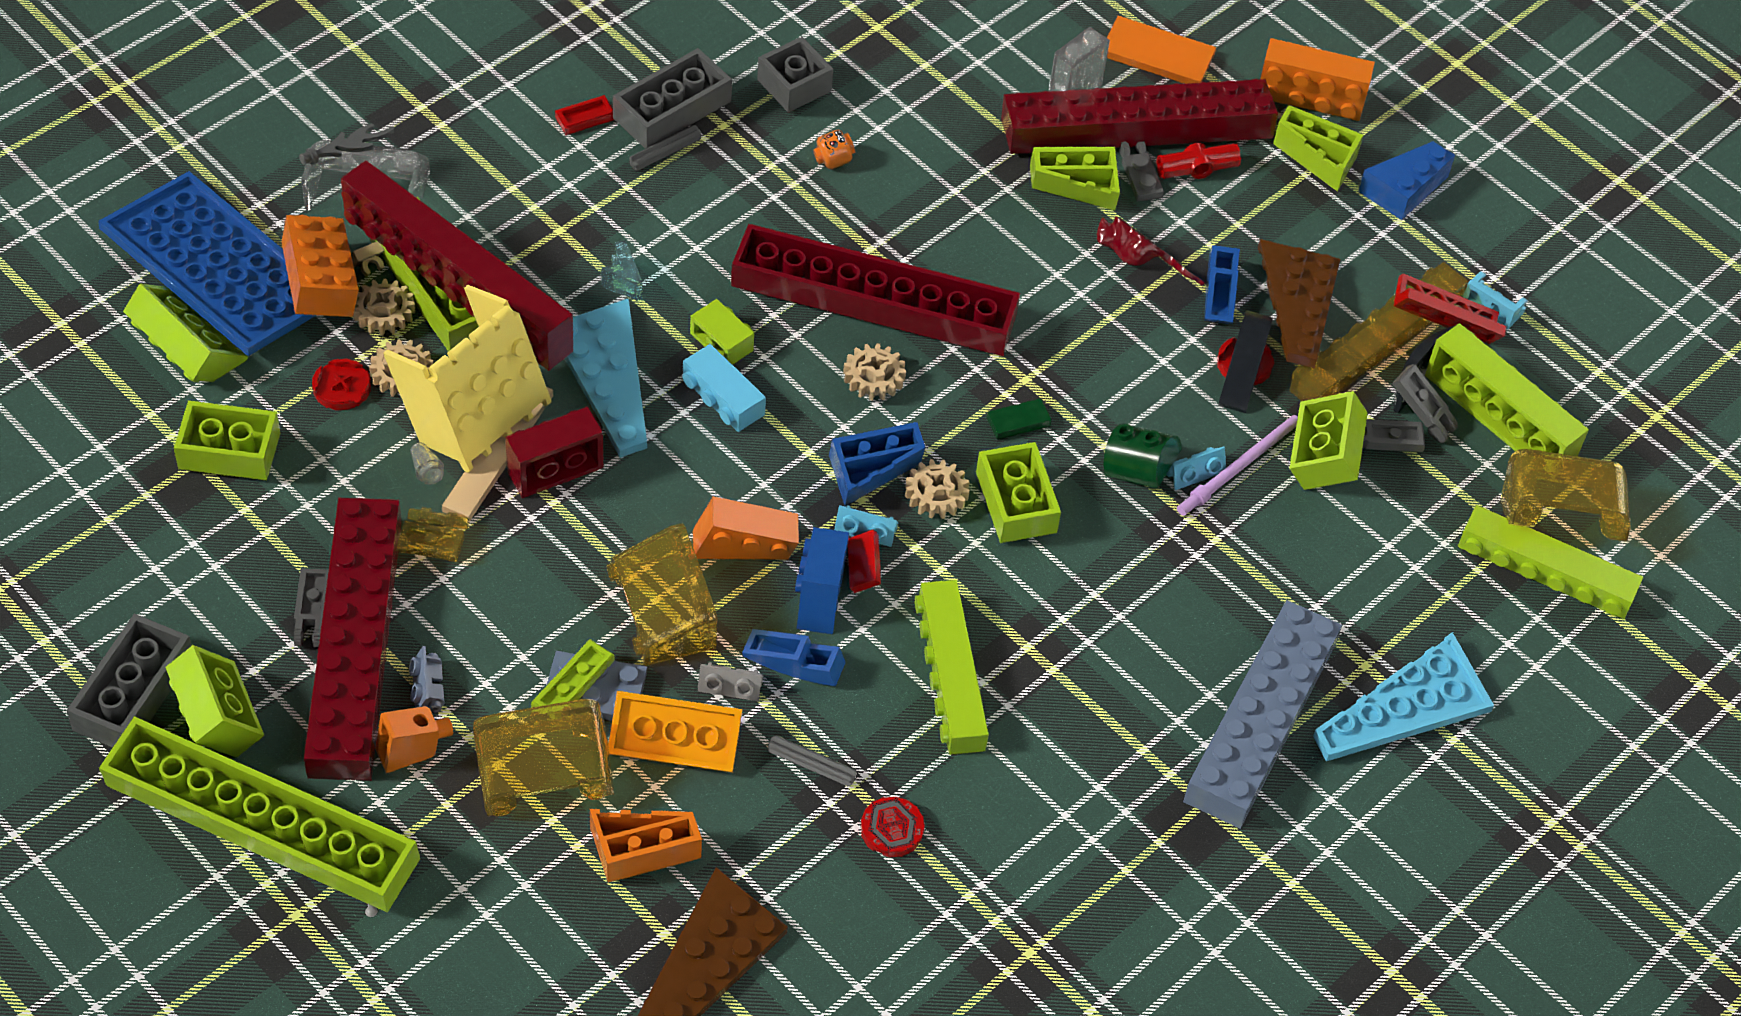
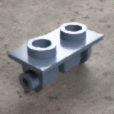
M422 646L416 657H412L409 664V674L413 676V686L410 695L411 702H414L415 708L426 706L430 708L431 712H439L445 704L443 685L432 682L441 683L443 680L442 660L436 653L426 655V646Z

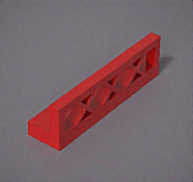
M1406 274L1399 276L1394 307L1447 328L1460 323L1467 330L1474 333L1479 340L1487 344H1491L1505 336L1506 326L1497 322L1498 311ZM1406 285H1409V286L1413 287L1414 289H1412V288L1406 289ZM1478 314H1482V315H1484V316H1487V317H1489V319H1488V318H1485V317H1483V316H1480V315H1478Z

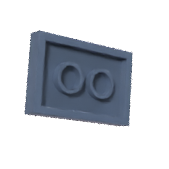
M561 651L555 652L547 684L575 654ZM614 661L567 713L612 721L617 691L642 694L647 676V666Z

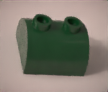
M1121 423L1112 431L1105 448L1103 462L1105 476L1158 489L1182 450L1181 440L1175 435Z

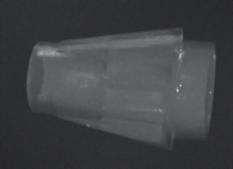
M419 442L414 444L410 449L417 479L427 485L439 482L444 476L443 462L425 443Z

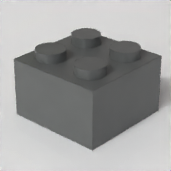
M801 36L758 57L757 80L789 113L832 91L833 68Z

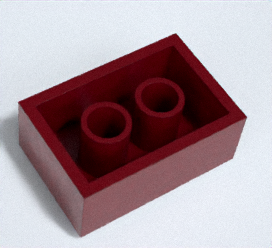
M588 407L570 411L566 415L543 421L539 425L516 431L505 437L507 471L522 498L604 468L603 432Z

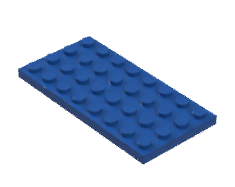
M190 171L99 220V229L247 356H250L316 316L295 314L283 249Z

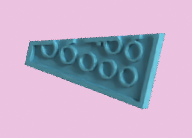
M625 299L573 317V352L565 358L620 458L647 448L629 299Z
M1452 632L1435 647L1432 646L1425 651L1424 655L1419 659L1408 663L1377 685L1376 689L1367 696L1363 695L1349 709L1339 712L1318 727L1313 737L1327 762L1492 711L1494 704Z

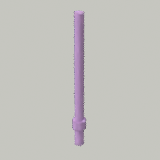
M1292 415L1205 485H1199L1191 491L1190 497L1177 506L1179 514L1185 516L1197 505L1202 506L1210 500L1212 493L1292 431L1297 425L1298 416Z

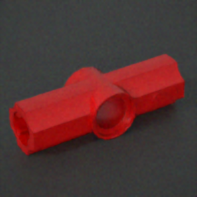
M1194 143L1186 147L1183 152L1158 155L1156 159L1157 173L1163 179L1189 174L1195 179H1203L1208 177L1214 170L1238 167L1241 163L1240 149L1234 143L1208 148L1202 143Z

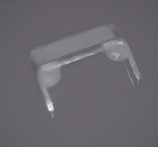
M320 140L311 147L318 150L332 142V140ZM373 146L372 150L364 152L342 151L341 157L319 158L317 164H306L301 181L305 209L311 210L323 169L350 172L365 160L390 178L411 180L408 192L415 197L418 196L422 201L430 172L429 159L424 154L415 151Z

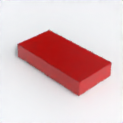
M605 95L555 110V118L565 135L614 120L613 108Z
M874 529L848 538L849 585L854 593L881 584L879 534Z

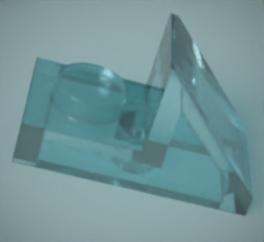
M626 240L615 242V254L611 255L612 266L601 269V285L608 290L636 301L642 300V279Z

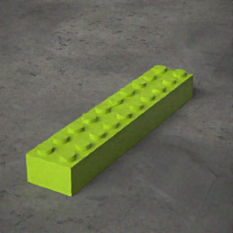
M135 716L99 767L106 786L387 913L420 860L416 841Z

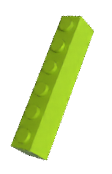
M1478 505L1475 506L1458 544L1459 548L1466 550L1470 554L1480 556L1498 566L1519 573L1525 578L1535 580L1555 591L1565 593L1578 599L1580 602L1588 603L1622 619H1625L1643 579V576Z
M957 580L921 583L920 593L915 595V610L917 614L921 613L922 621L919 624L921 639H926L927 646L924 648L925 661L927 665L931 664L933 671L930 672L929 679L931 690H936L938 697L935 698L934 702L936 716L942 717L943 724L940 725L941 742L947 743L949 755L986 751L989 734Z

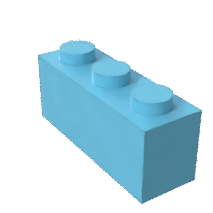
M711 344L683 360L682 378L684 383L690 389H694L707 406H712L720 414L725 424L731 425L737 432H740L765 415L766 397Z

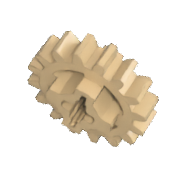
M383 279L382 284L372 280L371 287L364 284L361 286L362 292H358L353 315L354 320L359 321L360 328L368 326L369 333H373L377 329L380 335H384L385 330H390L394 334L395 327L405 329V321L412 322V313H415V302L413 293H408L406 285L399 288L397 280L392 284H388L387 279Z
M397 339L394 346L386 342L385 350L381 348L376 349L377 356H371L369 368L373 384L380 385L382 393L389 389L391 396L394 397L399 391L383 352L390 350L427 366V369L433 365V360H431L429 351L424 352L422 344L413 347V340H409L404 345L400 339Z
M878 343L873 349L868 344H865L863 351L856 347L854 355L848 354L847 362L844 363V382L850 383L849 390L851 392L859 390L858 397L860 398L868 394L871 401H873L875 395H879L881 400H885L886 393L895 396L896 389H902L903 381H905L906 377L905 361H899V352L891 354V347L889 346L882 350Z
M930 459L929 466L920 462L918 470L911 469L910 477L906 478L905 497L910 499V507L919 506L918 514L921 515L927 511L929 512V518H933L935 513H938L942 519H945L946 512L955 516L957 508L964 509L965 501H968L969 480L964 479L965 472H956V464H952L950 467L945 466V460H942L940 465H936L934 460Z

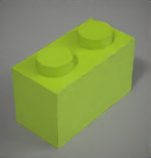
M715 299L691 315L690 334L704 347L711 344L732 365L753 352L754 332L747 323H743L738 319L732 309L724 306L718 299Z

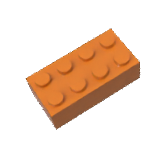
M1270 38L1260 79H1266L1274 102L1360 121L1375 62Z
M286 215L282 247L295 314L353 317L359 289L343 218Z

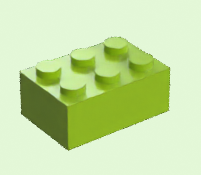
M1354 391L1300 402L1289 469L1304 490L1358 480L1368 413Z
M188 400L174 445L178 469L267 480L280 437L277 411Z
M1036 442L980 451L976 475L1000 543L1057 533L1061 510Z
M192 645L165 667L170 678L169 684L176 693L180 704L179 710L185 717L190 729L189 735L196 744L214 749L220 753L238 757L265 736L235 661Z

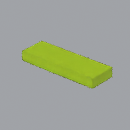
M589 639L531 702V708L557 724L615 661L614 654Z

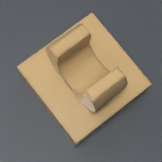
M377 241L352 252L353 266L361 265V272L364 276H368L371 273L368 263L376 264L379 271L384 268V262L379 257L384 251L382 245Z

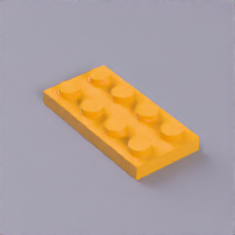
M617 691L607 754L733 773L743 710Z

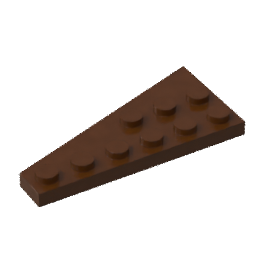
M1260 239L1258 251L1259 254H1262L1263 270H1266V283L1273 310H1276L1277 313L1276 322L1277 326L1281 329V342L1286 361L1315 368L1340 259L1328 254H1319L1300 247H1291Z
M716 867L638 1016H701L787 934L788 927Z

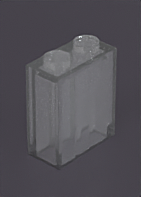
M1089 26L1054 53L1049 91L1095 89L1102 86L1110 40Z

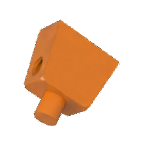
M426 706L381 713L375 749L385 772L390 773L432 758L436 754L438 739L453 735L451 720L448 717L435 720L430 708Z

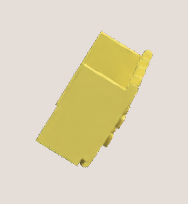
M470 285L464 287L479 327L469 334L470 340L464 338L447 353L448 357L446 355L442 356L427 369V366L390 350L383 352L420 444L459 461L462 469L467 473L473 469L471 461L481 453L486 457L492 453L490 445L501 436L505 438L513 434L511 427L522 418L529 422L533 418L532 410L540 403L548 406L552 402L520 314L510 308L508 300Z

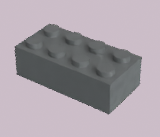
M697 48L613 95V119L646 149L730 103L732 97V78Z
M133 614L66 710L72 731L114 747L134 716L149 723L172 690L169 684L170 678L165 667L192 646L190 636Z

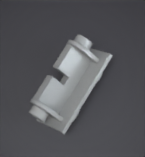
M709 662L708 665L701 664L698 692L759 701L764 674L758 673V670L730 669V667L712 665V662Z

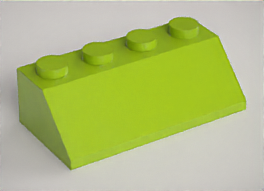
M140 283L123 310L131 319V324L149 336L148 340L153 345L161 348L166 353V358L178 365L184 371V376L193 382H214L244 363L249 357L168 287Z

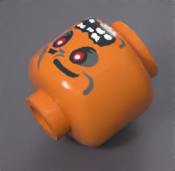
M839 129L818 137L816 141L817 148L813 149L818 164L824 163L830 170L851 162L852 154L856 153L850 135L848 133L844 134Z

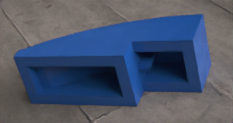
M1212 245L1208 262L1204 321L1233 324L1240 249Z
M752 629L742 652L745 658L774 671L798 679L830 686H836L846 663L840 647L812 644L809 636L758 629Z

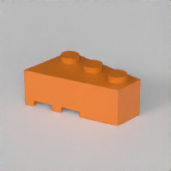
M714 496L693 529V559L788 560L799 544L797 513Z
M590 809V829L608 883L701 859L702 837L693 812L652 811L651 814L631 813V810H621V813L600 812V809Z

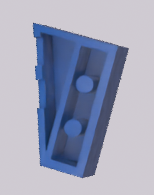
M1432 141L1365 169L1358 192L1400 220H1403L1448 178L1455 155Z
M917 422L832 439L829 458L844 506L865 496L922 462L925 444Z
M813 527L811 539L805 538L803 556H801L795 592L801 593L797 629L833 634L838 596L847 555L849 532Z

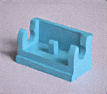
M1480 271L1468 282L1463 298L1498 311L1497 322L1505 325L1506 329H1509L1525 312L1526 307L1524 305L1528 300L1521 298L1515 304L1500 292H1496L1485 285V281L1482 279L1486 274Z

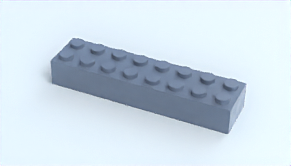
M1286 600L1187 786L1183 800L1184 803L1241 829L1336 645L1342 624Z

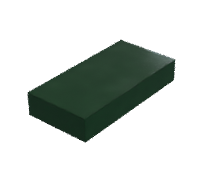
M1041 398L988 411L986 417L997 440L1051 426L1052 421Z

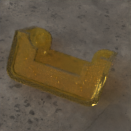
M1519 449L1510 456L1500 499L1508 524L1519 526L1535 524L1541 516L1543 506L1601 515L1600 529L1603 535L1612 540L1627 542L1630 531L1627 474L1619 463L1532 449Z
M683 523L671 525L611 557V563L607 564L608 575L611 582L616 581L618 586L623 587L636 625L637 637L632 638L634 651L637 656H642L645 666L716 649L717 617L715 607Z
M579 699L479 717L473 722L475 748L487 816H505L515 809L517 805L516 798L577 787H579L582 795L592 800L614 795L607 728L597 701Z

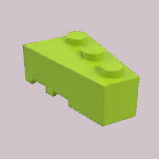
M1288 105L1278 123L1273 144L1338 192L1358 156L1363 134Z
M1115 147L1033 148L1030 162L1033 189L1116 210L1120 189Z

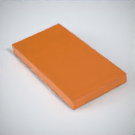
M1117 16L1101 48L1100 56L1181 83H1200L1203 81L1211 64L1216 47Z

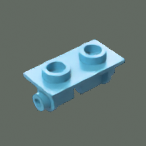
M1209 447L1203 452L1191 455L1189 459L1183 458L1174 461L1166 474L1168 477L1173 476L1174 489L1178 490L1206 480L1226 468L1225 447L1215 449Z
M839 505L834 530L849 532V536L853 537L874 529L879 534V544L892 547L894 533L897 531L899 522L894 520V517L886 518L852 509L849 505L847 507Z

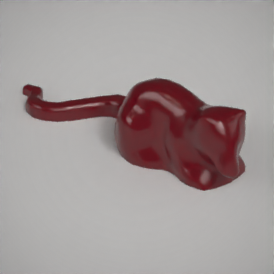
M1116 216L1112 223H1109L1105 218H1101L1097 230L1098 243L1113 249L1117 256L1126 264L1141 266L1155 257H1161L1183 276L1196 281L1202 286L1205 284L1204 281L1184 268L1174 257L1159 248L1120 217Z

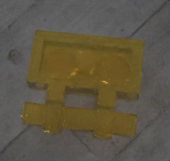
M422 507L421 510L409 508L408 520L417 522L404 521L397 544L398 552L458 562L465 535L464 530L456 528L468 529L470 519L461 517L455 512L443 514L432 512L431 508ZM430 523H431V524H437V525H443V527L430 525Z

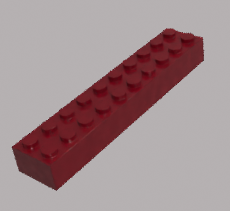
M1266 79L1004 94L1001 120L1010 154L1032 153L1034 147L1118 148L1121 147V142H1127L1129 147H1135L1138 142H1145L1146 146L1267 139L1274 137L1278 112Z
M367 160L341 178V194L346 220L350 224L361 228L370 239L382 244L391 255H396L403 260L411 270H416L423 275L429 284L437 286L444 291L450 300L457 301L473 317L475 316L464 290V287L467 285L508 300L510 308L520 314L538 365L540 364L548 371L573 352V314Z
M749 223L732 262V287L999 356H1004L1017 316L1020 299L1019 292Z
M338 497L304 754L307 779L372 781L402 523L399 500Z

